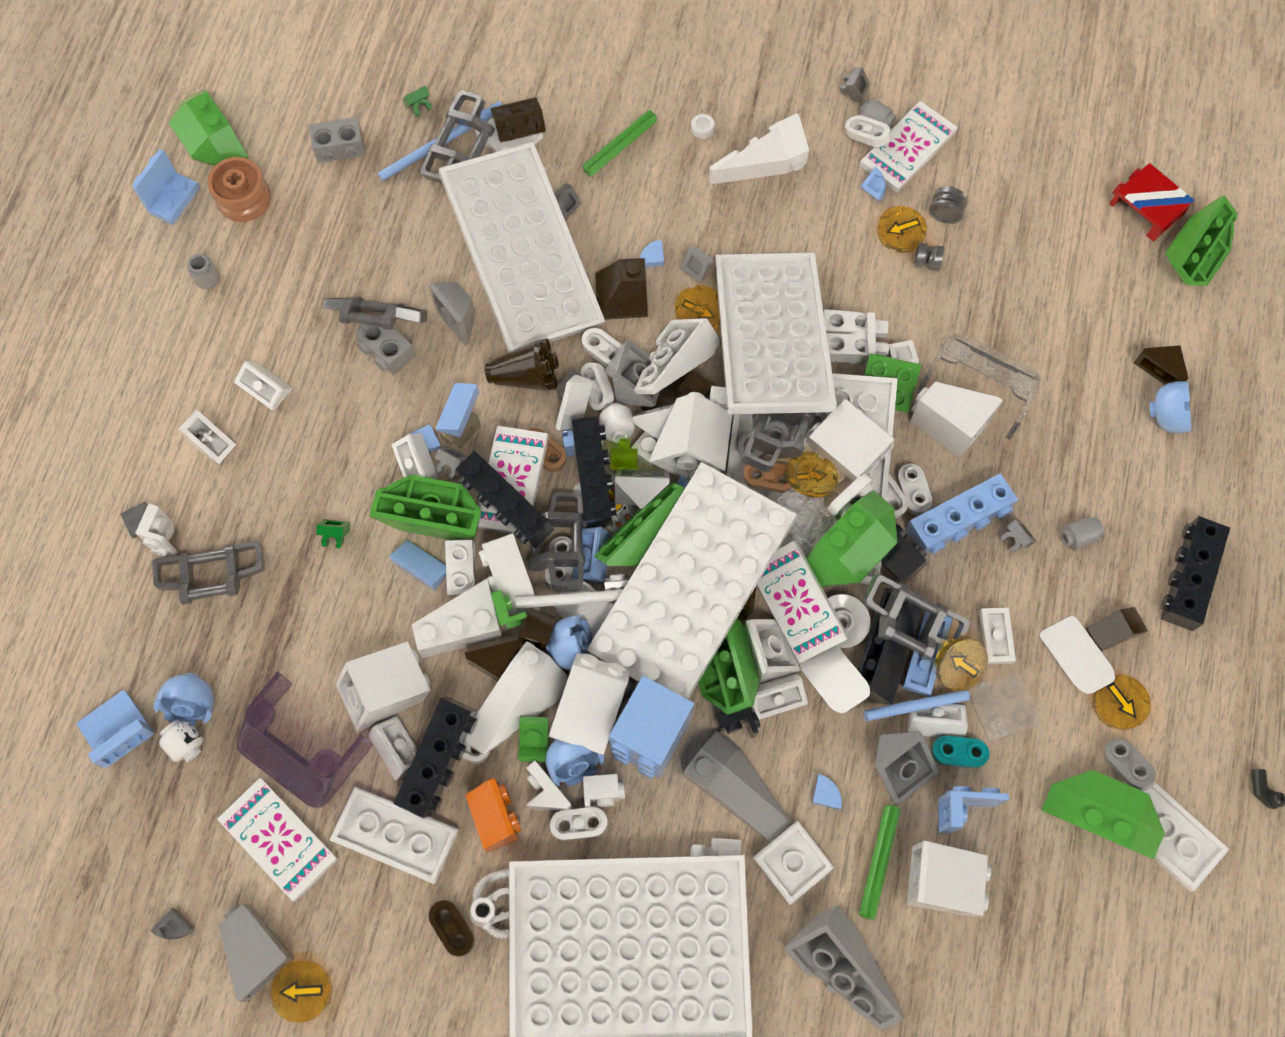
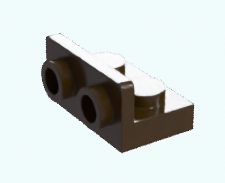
M537 97L490 108L498 139L501 143L546 131L542 108Z

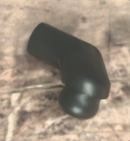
M1251 770L1254 796L1270 809L1283 807L1285 805V795L1281 792H1274L1268 787L1266 770Z

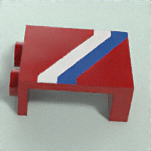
M1148 163L1142 170L1137 168L1130 175L1127 183L1122 181L1113 190L1114 197L1109 205L1114 207L1123 199L1153 225L1146 236L1154 242L1186 214L1195 200L1155 166Z

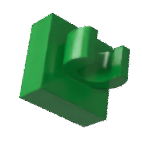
M426 85L404 96L402 100L407 109L413 106V113L417 117L421 115L418 105L423 104L427 111L432 109L431 103L427 100L430 93Z
M324 519L316 525V535L323 536L321 539L322 547H327L329 545V538L332 537L336 540V548H341L344 544V536L350 532V522Z

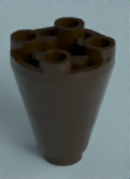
M548 338L536 340L493 359L491 363H486L485 376L489 384L494 383L500 386L544 391L556 390L558 383L554 369L559 367L558 357L556 354L551 353V345Z

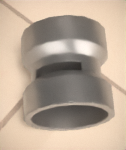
M919 242L914 267L922 268L926 266L933 271H939L943 260L944 246L936 245L935 247H930L927 243Z

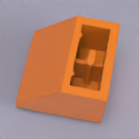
M493 778L465 794L481 843L487 853L519 840L517 832L522 831L517 815L514 811L510 812L507 806L512 804V801L504 783L499 785L497 780Z

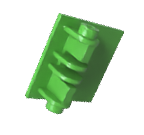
M870 353L864 376L898 378L895 410L908 413L922 364Z

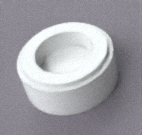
M698 114L692 119L691 132L695 137L706 139L713 135L715 122L711 116Z

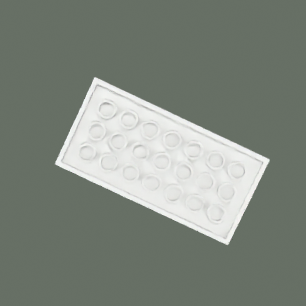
M534 142L439 168L440 178L508 352L536 340L548 338L552 342L604 325L605 319Z
M815 253L716 255L715 266L728 414L836 411L837 403Z
M701 462L587 651L608 664L617 663L622 665L626 670L630 671L629 676L638 682L642 676H645L680 696L689 699L796 520L797 514Z

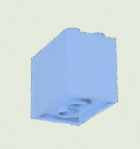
M642 676L609 735L610 751L614 754L613 758L624 765H628L629 762L638 767L637 771L647 778L652 779L653 776H656L660 779L692 720L694 703L655 681Z

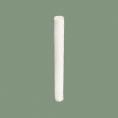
M624 589L516 597L515 605L516 609L617 601Z

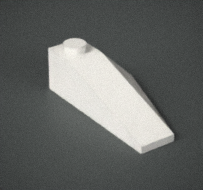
M707 318L671 320L657 338L656 344L658 348L656 352H651L649 356L651 363L641 373L634 389L636 394H656L714 355L716 348L722 341Z
M526 642L476 714L475 718L478 719L477 725L471 735L467 734L464 742L482 755L490 752L519 729L520 717H536L546 709L549 710L556 705L563 695L568 676L550 656L529 642Z

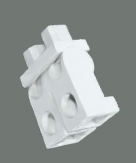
M824 309L823 313L831 362L863 363V365H867L870 353L888 356L889 344L887 342H876V337L887 336L888 321L875 319V313L871 312L865 314L861 312Z

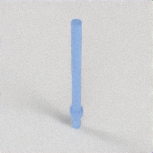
M498 101L490 107L483 109L479 118L485 122L489 121V118L492 117L490 108L501 106V102ZM461 124L457 125L452 129L445 144L472 128ZM437 138L378 172L380 179L384 181L425 157L431 144H434Z

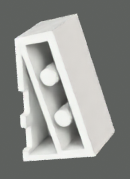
M514 534L482 544L483 550L479 551L483 566H489L493 576L488 577L492 592L501 590L503 595L508 593L513 608L508 611L509 616L523 611L527 615L529 608L516 609L515 598L535 596ZM531 607L535 610L540 611L539 607Z
M488 578L412 624L417 650L422 658L503 638L490 595L492 590Z

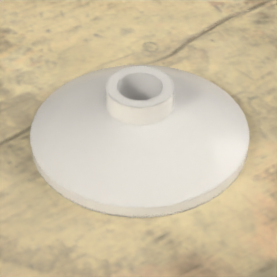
M838 594L829 597L828 600L839 620L846 622L844 629L849 636L847 640L834 647L850 648L858 645L865 639L870 629L871 620L867 608L860 600L850 595Z

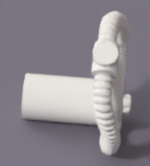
M509 868L497 870V872L494 871V873L484 876V878L479 880L472 894L474 896L470 911L472 923L482 927L485 931L487 930V933H490V935L497 939L499 937L500 939L509 938L508 929L498 930V928L496 929V927L492 926L496 922L509 918V911L501 912L500 915L496 916L492 901H497V898L501 895H509V888L499 889L486 898H481L480 896L484 887L490 884V882L509 877Z

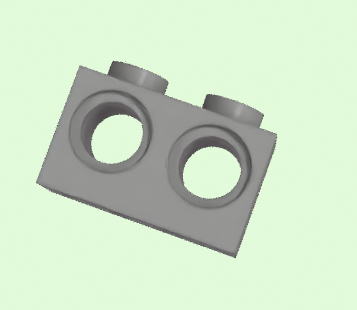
M358 117L309 125L312 149L318 163L332 162L345 158L352 159L366 155Z
M363 324L355 331L359 341L357 343L358 348L365 355L370 353L375 358V364L382 371L387 369L393 376L416 356L412 344L395 328L388 330L383 329L382 326ZM374 336H380L376 340H370ZM390 352H397L393 356H387Z

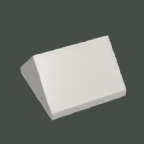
M750 619L746 621L745 631L758 673L759 683L800 671L797 658L776 619Z

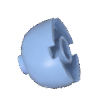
M1176 381L1162 386L1156 393L1155 402H1150L1151 418L1156 417L1158 426L1164 431L1170 433L1191 432L1188 381Z
M581 614L569 616L558 621L553 626L551 637L546 647L548 656L553 657V660L561 668L571 671L577 653L582 655L589 654L587 649L593 640L586 619L580 620Z
M196 674L177 675L169 678L160 687L155 698L154 710L156 713H158V709L164 713L163 718L170 722L177 719L180 722L186 720L194 726L196 725L195 720L204 719V724L212 716L214 693L210 685Z
M555 739L546 753L547 771L556 786H560L559 782H566L567 786L583 782L584 776H593L596 773L594 767L598 762H600L601 766L604 763L603 754L591 751L581 745L570 744Z

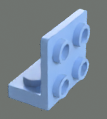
M161 149L150 158L148 165L135 178L132 185L133 190L147 212L171 225H174L200 189L197 182L176 172L167 154Z
M124 690L77 722L78 728L93 749V751L88 753V756L94 764L106 769L155 734L129 694Z
M953 787V790L946 791V794L938 798L939 833L951 834L963 828V823L967 822V806L997 807L1009 800V794L1000 793L998 788H983L982 792H971V787Z

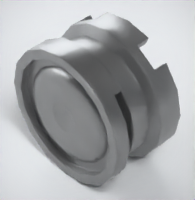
M940 187L934 193L933 201L929 208L930 215L943 223H958L963 218L968 198L967 196L964 197L963 191L957 188Z

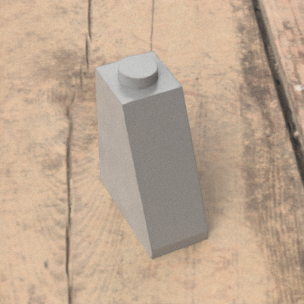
M238 904L224 915L225 920L219 927L235 997L239 1002H248L292 962L294 958L252 906L246 904L240 906Z

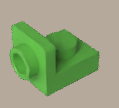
M501 590L490 593L500 626L506 624L507 629L523 624L522 619L527 617L525 611L510 616L508 614V611L513 609L508 593L503 595Z
M520 717L518 761L530 763L534 761L546 762V753L549 746V718Z

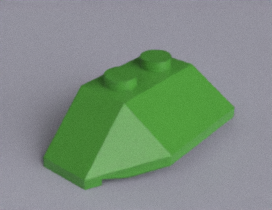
M201 90L181 101L169 124L193 160L215 166L222 160L232 157L249 159L231 126L206 90Z
M1225 195L1188 218L1165 252L1172 267L1186 286H1208L1231 251L1234 221L1237 220L1238 213Z
M409 475L385 488L376 490L369 516L400 531L446 540H460L476 537L482 511L462 484Z
M669 482L644 508H639L605 542L601 550L594 557L607 566H638L685 489L681 485Z
M872 491L856 501L818 541L807 557V561L821 587L861 583L897 544L894 507L875 491Z
M736 618L698 682L702 697L720 708L727 715L754 706L759 684V677L745 627L738 618Z
M1094 770L1053 783L1042 807V811L1153 860L1165 834L1148 793Z

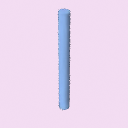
M961 690L864 710L863 714L866 721L968 701L970 694L968 690Z

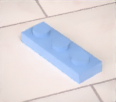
M927 611L924 612L916 638L918 641L930 615ZM945 617L936 637L947 640L953 618ZM935 643V651L930 660L919 657L915 651L912 652L902 686L903 689L927 697L931 695L945 647L944 644Z

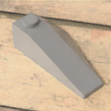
M718 731L702 746L684 770L683 776L768 842H772L792 823L741 749Z
M838 905L813 918L784 946L785 950L802 971L810 977L813 974L827 984V990L833 994L836 991L850 1001L852 1009L880 1030L904 1020L905 1015L857 928Z

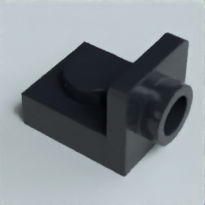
M749 708L716 718L715 721L718 732L726 731L727 734L743 729L742 724L745 723L751 738L758 735V728L761 727L755 711L750 712Z

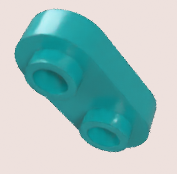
M942 736L931 746L933 759L943 766L976 769L986 764L990 756L988 746L983 741L974 738ZM944 745H948L951 748L952 752L950 755L944 753ZM972 748H976L979 750V757H974L972 755Z

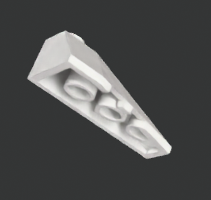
M795 114L769 127L771 132L758 140L757 137H754L749 141L750 144L741 152L735 150L710 166V184L781 175L803 168L807 164L809 147L799 115Z

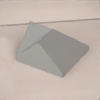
M458 282L432 283L429 285L436 311L466 346L470 341L475 314L472 299Z
M629 339L620 347L605 368V372L613 379L617 403L653 407L656 405L659 392L656 394H636L634 391L642 371L651 363L649 360L650 355Z
M617 469L615 475V504L637 505L640 509L644 508L669 484V472L663 470Z
M921 732L880 735L875 767L892 803L897 806L937 775L939 770Z

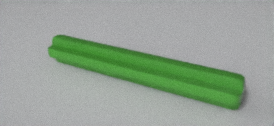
M647 110L584 163L583 171L588 176H593L656 123V114L651 110Z
M886 805L884 807L859 915L868 920L876 918L900 816V808L893 805Z

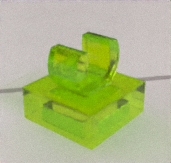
M620 439L619 448H611V469L637 470L638 449L630 448V439Z

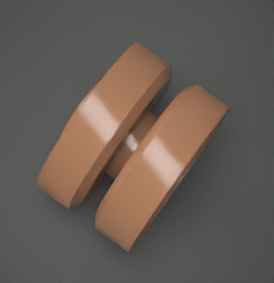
M244 157L224 159L216 164L209 173L207 181L209 192L226 218L235 222L255 220L264 214L269 207L271 195L268 185L263 178L260 168L253 161Z

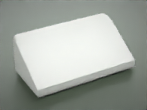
M245 361L234 381L235 384L271 410H275L293 389L256 361Z
M575 374L566 383L556 430L573 429L572 420L584 418L593 384L592 380Z
M421 433L409 434L391 444L403 477L416 475L439 480Z
M795 673L759 684L754 706L751 707L752 712L755 711L760 720L807 705L808 701L802 678Z
M949 704L910 712L908 716V732L919 731L923 736L965 738L968 728L965 705Z
M395 716L373 726L369 732V738L394 780L397 781L406 776L417 752V747L398 716Z

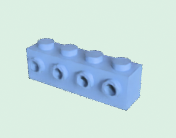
M1000 473L910 520L905 530L914 544L917 543L926 553L931 552L933 555L946 547L945 543L951 540L956 543L968 536V531L974 528L979 531L991 523L990 520L996 516L1001 519L1012 513V507L1018 501V498Z

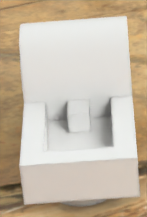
M473 539L446 540L447 595H460L475 586V542Z

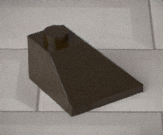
M645 258L619 259L595 273L597 302L605 320L648 317Z
M691 370L660 390L655 406H642L641 409L647 411L674 404L677 398L686 396L691 392L701 393L710 400L711 386L714 383Z

